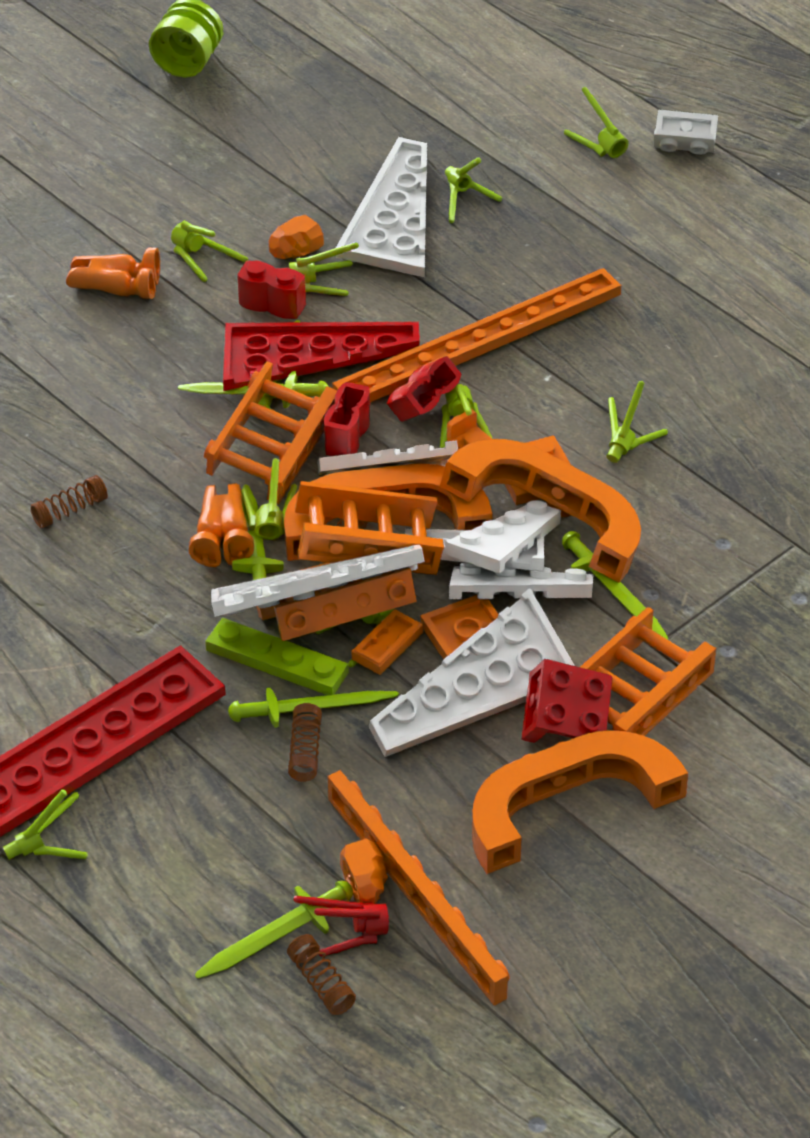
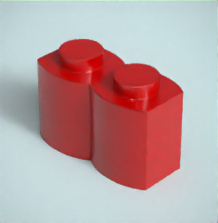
M246 261L237 274L239 304L246 309L258 312L268 311L277 317L285 319H298L306 306L305 275L296 270L274 268L261 261Z
M448 356L439 358L417 368L410 376L408 383L396 388L391 393L387 405L401 422L425 414L437 405L441 395L456 387L462 374Z
M345 382L337 390L335 404L328 409L324 417L326 455L339 456L354 454L358 451L360 437L368 430L370 425V390L368 386Z

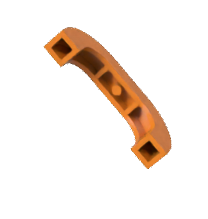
M486 439L463 446L447 460L440 487L468 502L481 489L489 485L508 484L519 487L587 523L597 532L600 539L596 544L589 565L590 568L618 583L629 571L640 541V521L631 504L611 486L535 446L514 440Z
M419 463L344 471L325 475L311 481L313 483L437 497L435 509L443 512L452 520L455 530H472L481 526L483 522L492 520L490 502L483 489L468 502L440 487L445 466ZM298 492L290 500L284 516L287 561L302 560L298 558L299 543L304 522L310 523L308 514L295 513ZM323 516L324 525L335 518Z
M626 731L588 733L568 741L559 742L537 753L527 754L492 773L483 782L475 796L472 810V843L476 857L486 874L521 861L522 837L510 818L515 812L527 805L596 779L617 778L636 786L643 793L652 808L656 809L686 797L688 771L680 760L662 744L646 736Z

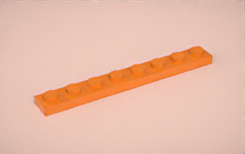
M341 770L329 775L328 800L360 840L369 839L377 844L383 855L384 866L388 875L490 1002L495 1006L506 1000L510 976L503 962L492 957L481 935L478 933L474 934L466 925L465 918L459 908H452L445 899L440 885L436 881L431 882L426 876L419 859L415 855H409L404 849L397 832L394 830L390 831L383 823L378 809L374 805L369 806L365 801L357 783L349 781Z

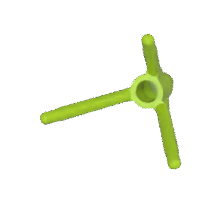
M480 158L472 160L462 168L449 166L445 170V175L450 183L449 223H454L457 193L459 191L464 192L471 188L498 202L502 201L501 196L475 183L467 174L468 171L481 163Z
M639 381L622 427L618 426L615 400L613 397L608 399L612 437L609 443L610 450L606 457L613 463H618L621 456L626 455L628 450H633L641 444L668 434L667 429H662L636 438L635 433L630 430V425L645 384L644 381Z
M61 790L29 828L16 835V840L3 846L8 859L10 860L22 853L26 856L32 852L34 855L86 859L88 857L87 852L45 846L40 836V833L79 798V793L74 792L62 802L67 796V792Z

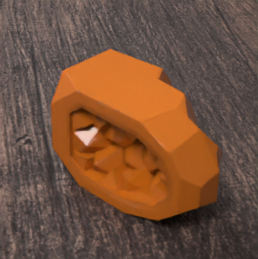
M307 215L297 216L280 225L272 233L269 239V252L278 259H294L319 250L324 245V234L319 224Z
M369 839L345 845L340 853V865L345 881L353 888L354 899L358 903L373 902V904H376L380 899V894L384 892V883L388 879L383 855L377 844Z

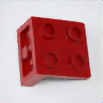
M549 659L541 661L529 674L521 740L536 743L546 733L574 739L588 733L607 731L612 676Z

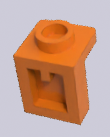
M471 409V415H466L464 412L461 415L455 416L447 423V441L457 440L458 450L476 441L492 439L477 427V413L473 409Z

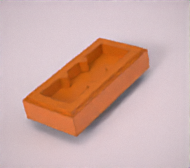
M394 609L351 651L352 660L381 675L423 633V624Z

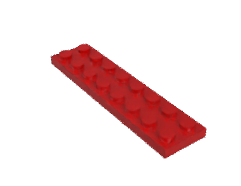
M180 645L0 756V837L44 810L61 790H65L68 795L225 696V685Z

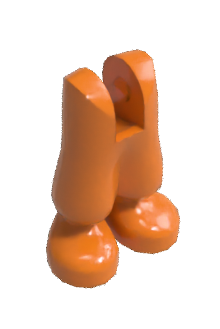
M146 249L140 263H137L128 254L75 256L71 261V270L67 274L66 284L76 289H95L125 297L136 294L143 299H153L156 293V285H158L160 278L161 260L159 249Z
M237 483L228 484V494L217 495L215 485H208L205 488L197 534L191 537L189 541V554L199 564L207 567H217L220 565V543L223 539L224 558L228 565H232V562L237 559L250 558L254 552V540L248 533L241 488Z

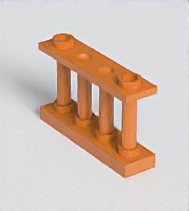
M266 361L260 372L255 371L248 384V391L216 441L213 439L209 441L204 452V458L207 459L206 474L211 476L219 464L223 462L265 480V484L268 485L267 500H269L272 466L271 468L234 453L229 448L235 439H239L279 456L277 504H280L323 434L324 417L328 409L335 404L337 390L326 386L320 398L317 396L314 398L308 397L271 381L273 363ZM267 393L307 410L308 417L306 420L301 419L297 421L258 403L263 395ZM251 415L294 433V440L292 443L286 442V444H283L243 426Z
M301 481L295 504V513L308 514L310 523L304 522L298 548V558L335 563L420 544L425 562L418 563V569L411 572L437 575L444 549L443 539L427 537L426 529L431 528L437 497ZM323 516L344 519V527L324 525ZM358 520L378 523L379 531L359 529ZM392 525L412 527L413 535L393 533Z
M326 562V563L319 564V565L312 566V567H317V566L326 565V564H330V563ZM406 567L396 571L384 572L382 575L362 580V578L353 580L341 587H327L315 590V596L307 599L294 600L292 596L279 600L280 603L274 606L256 607L258 616L262 620L276 617L280 638L282 641L408 605L417 602L411 569Z
M647 607L638 616L631 617L618 634L580 667L611 675L613 678L611 690L635 704L628 712L622 713L609 706L608 723L613 726V731H626L645 736L714 673L716 648L704 641L695 651H685L652 630L654 610ZM644 641L679 663V665L672 672H665L632 651ZM620 662H623L657 685L650 692L645 691L643 693L610 671Z

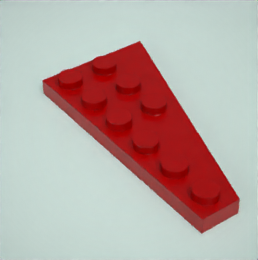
M419 321L225 323L223 391L248 386L255 371L260 372L266 361L273 363L271 381L288 378L292 371H296V375L300 376L397 356L420 346Z

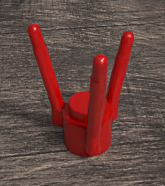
M294 897V902L298 904L327 907L316 908L314 914L317 916L353 918L354 931L362 932V936L321 949L319 952H325L326 956L363 944H376L377 935H387L389 915L385 903L373 904V902L358 903L317 897Z

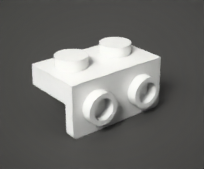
M658 110L656 129L654 131V148H660L667 152L686 150L699 155L714 153L718 115Z

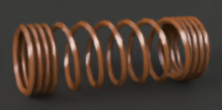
M94 475L85 479L83 484L77 483L75 488L68 487L67 492L61 490L59 496L53 494L51 499L44 498L43 502L38 501L31 504L30 509L34 521L42 529L53 524V518L45 504L46 500L51 503L55 517L61 521L60 511L53 502V497L55 496L59 499L63 513L69 517L68 507L61 498L62 493L67 495L71 509L77 513L76 503L69 494L70 489L75 491L80 507L85 509L84 499L77 490L79 485L83 487L85 497L90 505L93 506L94 501L99 503L107 499L108 492L103 480L98 475Z
M311 703L299 704L293 710L288 774L291 778L300 782L314 779L318 770L317 756L319 751L317 749L319 748L318 741L320 740L319 733L321 732L319 726L321 725L322 711L318 706ZM301 712H311V713H314V714H315V715H312V714H303V715L297 716V714H299V713H301ZM310 716L314 717L315 719L304 720L301 719V717ZM299 726L303 730L297 731L296 728ZM306 731H308V732H313V733H315V734H314V735H304V734H302V733H300V732H306ZM299 734L303 737L297 739L295 735ZM309 739L313 740L314 742L307 743L299 740ZM299 742L305 745L296 746L294 743ZM300 747H310L313 750H302ZM297 749L302 751V753L295 754L294 751ZM296 765L302 768L311 767L313 770L306 773L298 772L293 767Z
M304 934L296 937L287 949V954L296 963V967L302 971V975L307 978V982L312 985L313 990L318 993V997L323 1000L324 1005L332 1015H339L349 1010L355 1003L356 994L350 986H347V982L341 981L342 975L336 974L337 968L331 966L330 959H325V952H319L320 946L312 935ZM310 943L302 952L295 954L302 946ZM318 954L323 955L322 960L310 968H305L308 961L315 958ZM322 962H328V966L314 976H310L313 969ZM299 963H304L302 968L299 966ZM327 970H334L333 974L323 982L316 983L318 977ZM333 977H339V981L327 990L321 991L325 983ZM347 995L344 1000H342L340 1003L334 1005V1003H335L338 999H340L341 997Z

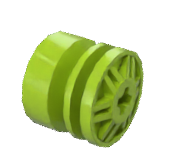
M177 0L169 7L162 21L158 23L149 39V52L153 60L171 75L183 78L195 76L203 70L211 54L214 53L224 35L223 23L219 15L200 0Z

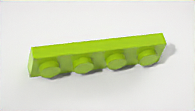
M223 617L205 640L206 651L325 695L335 694L349 674V663L286 640L282 641L278 637Z

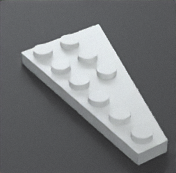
M398 137L336 246L338 248L356 242L359 244V247L336 255V258L425 277L427 143Z
M418 544L211 589L214 616L234 615L254 606H258V608L274 606L280 603L279 600L292 596L294 600L307 599L315 596V590L327 587H341L347 585L350 581L361 578L365 580L395 569L399 570L409 567L413 571L418 569V563L425 562L422 547Z
M529 588L510 608L506 607L500 612L498 618L486 628H481L442 661V664L433 672H428L410 691L405 695L401 694L371 719L369 729L384 757H387L526 702L529 674L544 659L575 665L535 595Z

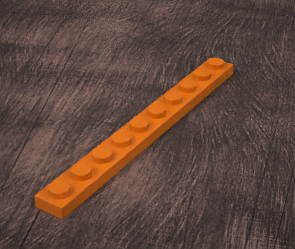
M604 268L335 381L332 383L333 389L338 390L345 382L368 386L370 402H373L391 394L396 388L408 383L412 373L425 364L448 356L453 364L457 366L620 296L622 285Z

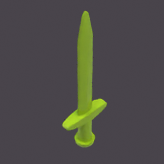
M292 371L289 374L285 384H280L308 397L317 396L319 398L326 386H328L326 382L321 380L318 384L297 383L296 371ZM202 382L179 385L178 389L200 394L245 395L248 391V386L223 391V383ZM282 400L283 408H288L291 403Z
M245 484L243 489H247L256 515L258 511L257 501L249 485ZM243 502L248 533L254 540V552L250 558L234 560L232 562V569L239 572L252 573L253 580L266 578V573L282 571L284 562L265 557L263 538L257 536L255 530L249 529V518Z
M569 531L563 535V547L570 549L579 558V560L571 565V569L591 571L633 616H638L646 609L621 582L618 583L589 567L593 553L580 540L579 533ZM653 616L652 630L668 639L658 620Z
M266 688V701L244 704L234 701L228 708V715L235 722H240L241 718L268 715L274 728H278L279 713L293 712L294 708L302 703L315 704L322 709L374 703L397 697L399 693L397 691H360L277 701L274 691L271 688Z
M337 881L335 883L336 887L317 898L350 901L353 896V888L346 881ZM300 886L294 888L296 896L311 897ZM300 904L299 907L217 953L196 972L195 977L200 979L227 970L309 921L324 934L328 933L329 926L325 917L314 914L316 908L327 907Z

